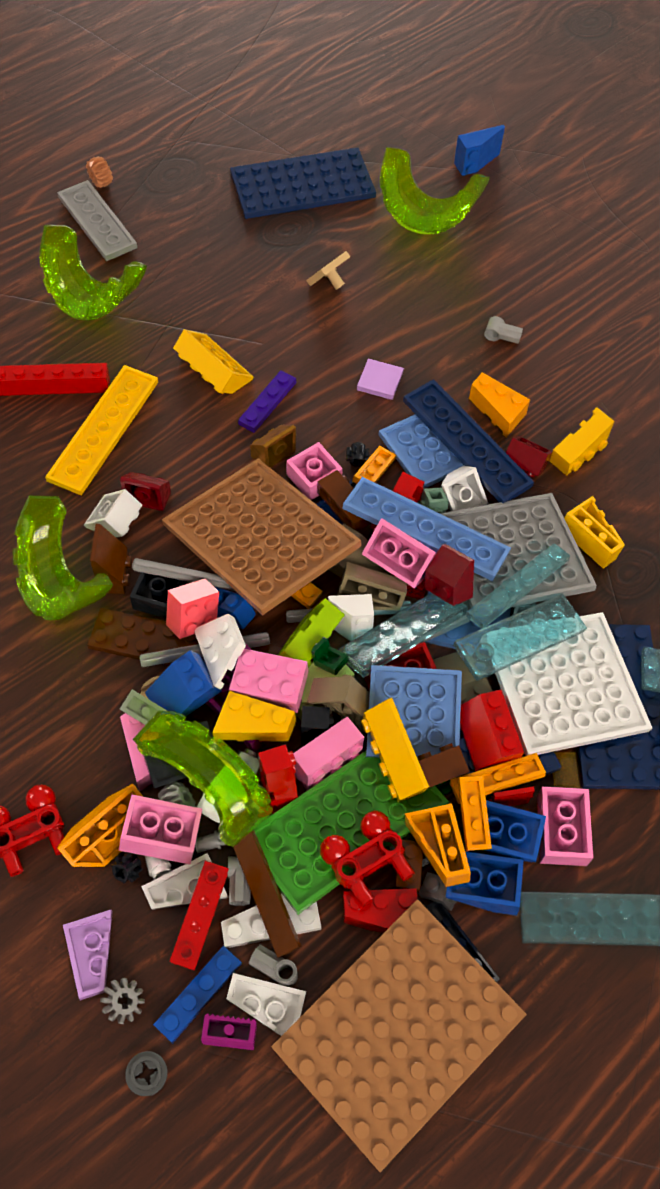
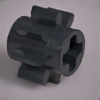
M355 442L351 447H347L346 461H350V464L354 467H361L369 459L370 449L366 448L363 443Z
M128 852L125 855L121 853L114 858L116 862L111 867L113 868V875L117 880L126 883L128 880L133 882L139 878L138 873L143 868L138 856Z

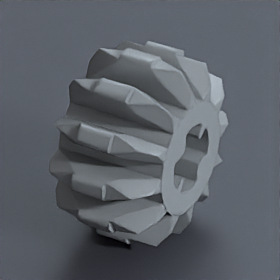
M174 781L169 783L158 793L159 800L196 807V801L192 797L193 794L181 782Z
M122 978L120 985L117 980L111 981L113 990L108 987L104 988L103 991L109 996L108 998H101L100 1002L108 1003L102 1009L104 1014L111 1012L108 1020L114 1021L117 1018L118 1023L123 1024L126 1016L128 1021L132 1022L134 1020L132 1012L137 1014L142 1012L137 1007V1004L145 1003V999L137 997L142 994L143 989H135L136 981L132 980L128 984L127 978ZM121 994L127 998V1004L123 1003L124 1007H122V1004H118V998H122Z

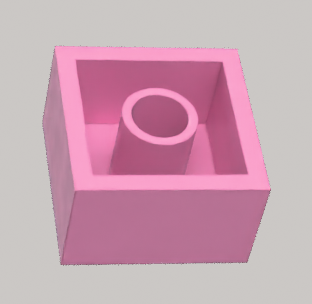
M319 442L286 461V475L310 500L319 496L317 493V481L336 470L342 475V467Z

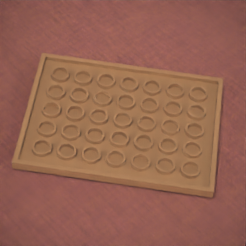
M260 459L254 460L162 519L163 525L262 616L362 546L361 540Z
M417 899L271 1047L375 1168L381 1172L527 1014Z

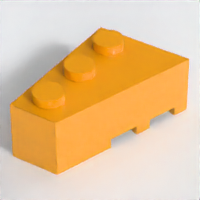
M483 372L472 383L469 399L483 414L486 413L490 417L491 423L494 426L497 425L503 431V435L506 438L527 414L530 399Z
M452 803L405 813V825L444 885L450 887L470 882L471 872Z

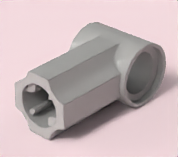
M494 316L489 319L484 336L490 341L503 339L519 344L523 328L505 324L502 318Z
M229 856V904L235 906L248 905L251 900V890L237 856Z
M260 944L253 952L249 961L250 966L277 981L279 985L291 987L297 982V968L292 961L285 960L282 957L277 958L274 952ZM285 968L293 971L289 979H282L279 976L280 972Z

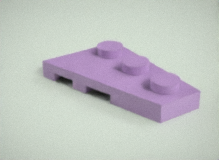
M112 910L63 925L80 1000L104 993L103 990L106 987Z

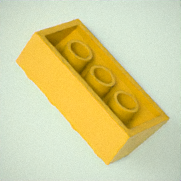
M184 329L173 347L179 353L178 356L181 359L188 361L190 367L200 372L202 378L212 383L214 389L221 394H233L254 378L207 334Z
M392 698L387 699L364 712V719L361 720L365 733L369 732L373 741L370 742L373 753L375 755L378 754L381 759L379 767L384 777L387 776L390 785H388L390 795L393 799L396 798L399 803L424 793L429 785Z

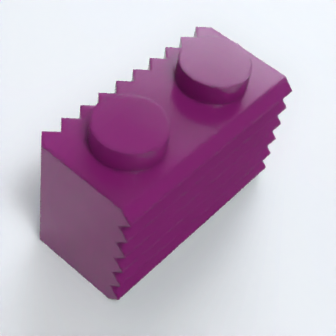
M207 1013L204 1017L201 1041L204 1045L254 1050L257 1023L255 1019L252 1021L249 1018L245 1020L244 1017L242 1019L239 1017L235 1019L234 1016L232 1018L229 1016L225 1018L223 1015L221 1017L219 1015L214 1016L213 1014L209 1016Z

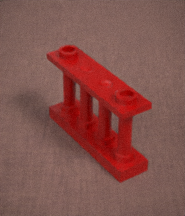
M208 861L204 862L170 958L171 963L195 971L228 876L229 868Z

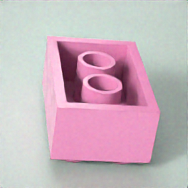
M244 649L238 657L229 691L298 713L309 672L308 663L303 660Z
M348 716L293 753L296 765H294L296 769L295 776L306 791L362 754L364 736Z
M542 787L537 795L538 814L546 816L539 847L540 864L587 866L593 859L589 789Z

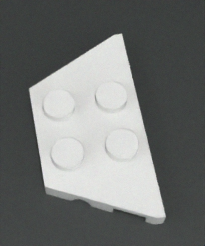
M230 614L201 625L194 631L213 685L218 689L224 686L225 683L221 681L227 669L233 670L238 657L246 646L236 620Z

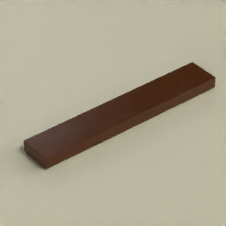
M241 810L223 820L277 958H280L302 947L247 811Z

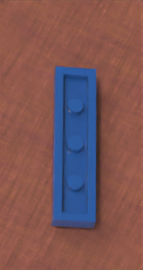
M222 946L153 1025L173 1044L233 973L242 965V962L226 947Z

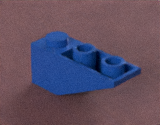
M215 587L219 591L217 616L222 617L230 614L235 618L238 628L244 629L256 615L252 606L239 594Z

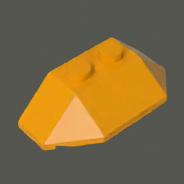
M134 784L107 797L74 825L61 841L57 849L72 867H105L122 852L119 851L120 838L131 795L143 797Z

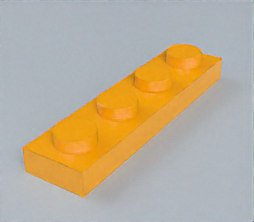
M537 753L460 777L483 776L485 795H489L543 778L546 775V771ZM459 777L450 779V786L458 804H460Z

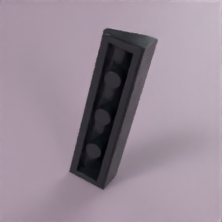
M434 901L425 906L496 982L499 981L500 978L448 910L441 903Z

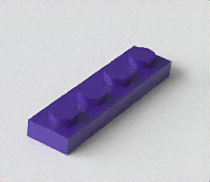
M280 370L239 418L238 425L255 433L296 384V378Z

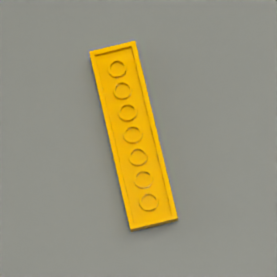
M124 365L45 477L46 481L82 496L159 383L158 377Z

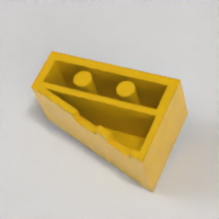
M598 407L593 410V415L587 422L583 420L579 424L581 428L576 433H570L553 449L550 462L566 476L572 471H577L584 461L591 460L598 450L602 451L608 444L607 439L614 420Z
M592 496L569 511L564 519L576 544L598 565L605 568L617 559L625 544L614 527L607 523L604 518L605 513L603 510L600 511L595 504L596 500Z
M229 691L212 733L216 742L223 740L289 741L296 723L295 711Z

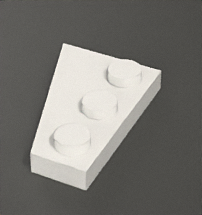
M208 853L191 861V864H185L141 886L151 909L190 904L204 862H211ZM224 887L220 899L228 898Z
M233 973L226 999L282 1036L301 1017L306 991Z

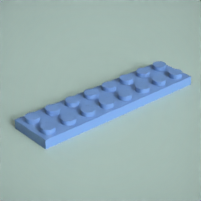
M364 477L360 479L343 503L342 509L375 525H378L379 521L383 518L436 553L443 544L456 549L474 559V573L492 582L511 550V547Z

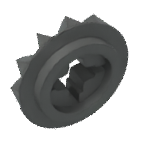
M151 1051L135 1055L126 1068L125 1078L128 1087L139 1096H153L161 1090L167 1080V1065L164 1059L159 1054ZM143 1063H145L149 1070H158L150 1076V1085L145 1078L136 1079V1077L143 1073Z

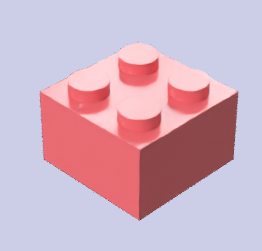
M206 579L168 590L166 626L179 639L195 634L194 631L197 627L217 619L219 591Z

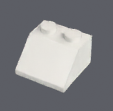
M126 489L105 494L84 526L95 531V525L101 524L115 537H122L129 531L128 526L138 517V511L142 504Z
M372 594L328 596V601L345 614L334 630L351 642L372 641L374 622Z

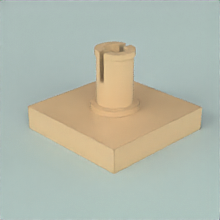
M347 251L307 279L308 284L311 286L325 276L328 277L335 290L344 285L345 283L336 272V267L350 258Z

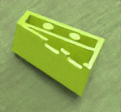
M326 598L323 599L304 616L278 653V656L307 661L309 668L312 664L311 659L313 657L311 651L314 645L323 637L329 638L345 614Z

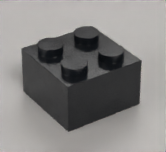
M141 572L130 595L132 608L166 619L168 590L186 585L187 581Z

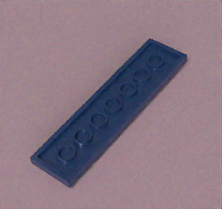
M434 379L403 397V402L464 466L476 467L481 484L498 502L505 503L533 487L534 481Z

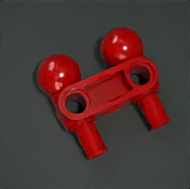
M35 785L28 791L25 802L31 813L11 821L8 809L0 805V839L4 836H9L10 838L6 845L0 846V858H3L10 877L24 872L17 851L46 837L49 838L57 856L61 855L57 847L64 839L62 831L65 825L55 804V792L47 785ZM47 816H55L52 824H44V819Z
M376 810L368 812L363 816L360 824L361 831L370 840L369 842L350 852L349 843L345 838L339 835H331L326 837L320 845V855L327 864L332 865L336 880L344 888L352 890L362 907L374 900V897L363 882L364 878L386 864L393 865L403 882L415 874L403 856L405 848L402 845L401 837L391 829L389 818L383 812ZM390 842L394 845L395 849L387 850L384 848L383 843ZM346 866L351 867L354 870V874L347 876L342 872V868Z

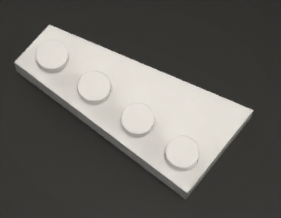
M281 894L297 934L321 930L317 902L297 915ZM257 905L221 922L224 946L226 948L270 940Z

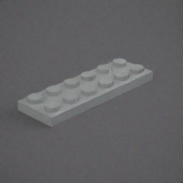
M88 180L57 192L58 198L106 261L137 248V242Z

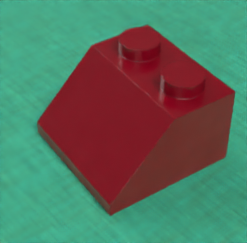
M517 436L512 438L505 453L521 469H524L528 476L535 477V475L539 476L542 474L550 461L553 451L526 438Z
M130 472L121 476L122 490L126 489L142 504V507L164 511L171 494L169 481L163 478L150 477L143 473Z
M443 544L425 570V589L452 606L473 598L474 559Z

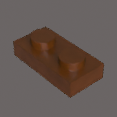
M402 840V845L405 848L403 856L415 874L403 882L398 873H396L395 889L417 888V892H419L423 851L416 841Z

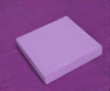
M368 359L358 382L357 390L393 400L404 368Z

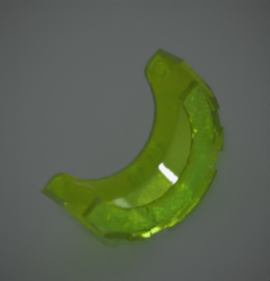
M386 147L380 172V188H382L384 204L388 212L397 220L396 222L409 231L427 235L447 231L461 222L485 190L490 177L475 174L464 189L460 190L456 195L444 199L434 198L425 194L415 183L411 172L410 154L399 148Z
M44 225L40 246V267H43L45 276L43 282L47 292L51 293L55 299V304L67 315L86 321L102 318L117 307L140 284L147 265L137 261L125 265L123 275L119 279L109 277L108 283L97 281L88 274L81 263L77 248L76 232L66 225Z
M28 496L15 529V535L18 536L17 548H13V564L18 566L19 573L16 582L20 594L31 612L36 616H42L44 620H59L99 601L110 591L113 584L104 573L97 574L88 582H81L71 574L65 563L61 544L62 525L66 515L65 506L59 496Z
M158 711L133 738V741L138 745L137 749L144 756L155 757L171 764L184 773L194 787L200 788L205 794V799L215 807L219 815L220 826L218 830L221 840L228 846H236L272 813L273 808L270 805L268 806L271 799L267 790L257 785L259 778L241 757L221 739L216 742L214 737L211 738L208 735L209 730L195 720L193 723L185 721V715L178 712Z

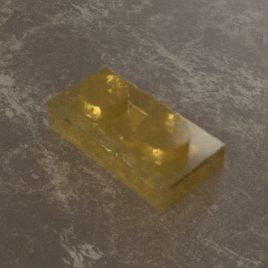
M554 752L562 766L560 770L553 772L554 786L580 789L576 752Z

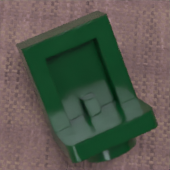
M325 637L316 643L311 651L314 665L334 675H337L349 661L348 655L330 647L329 640Z

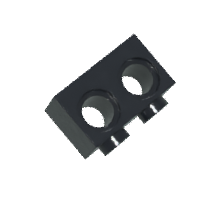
M302 706L301 744L306 745L334 726V716H330V707Z

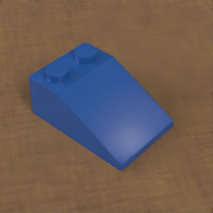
M504 125L458 135L454 164L462 176L478 172L500 154L505 129Z
M189 650L171 663L147 689L145 694L155 704L178 718L184 719L222 690L213 685L208 668L200 654Z
M486 800L492 849L468 852L523 859L526 862L536 863L546 816Z
M465 852L471 872L470 882L447 887L446 898L487 911L517 916L520 908L524 860Z

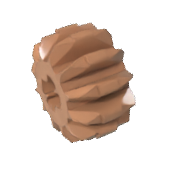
M98 156L87 161V173L96 187H106L112 183V172L104 158Z

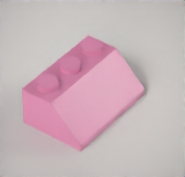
M383 518L379 521L362 552L363 556L413 588L423 581L425 570L436 554L435 551Z
M131 795L120 838L119 851L191 864L202 808Z

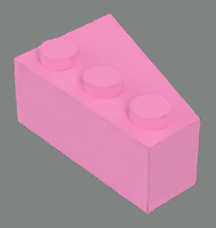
M125 713L120 718L139 790L142 791L151 785L152 782L139 743L162 735Z

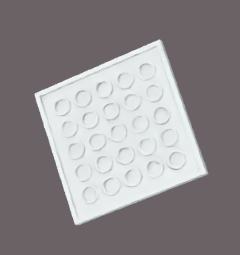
M603 612L484 633L482 639L525 756L534 753L539 755L641 734L652 729Z

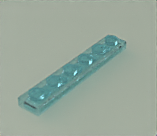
M553 543L469 609L466 617L478 627L484 629L569 560L570 554Z

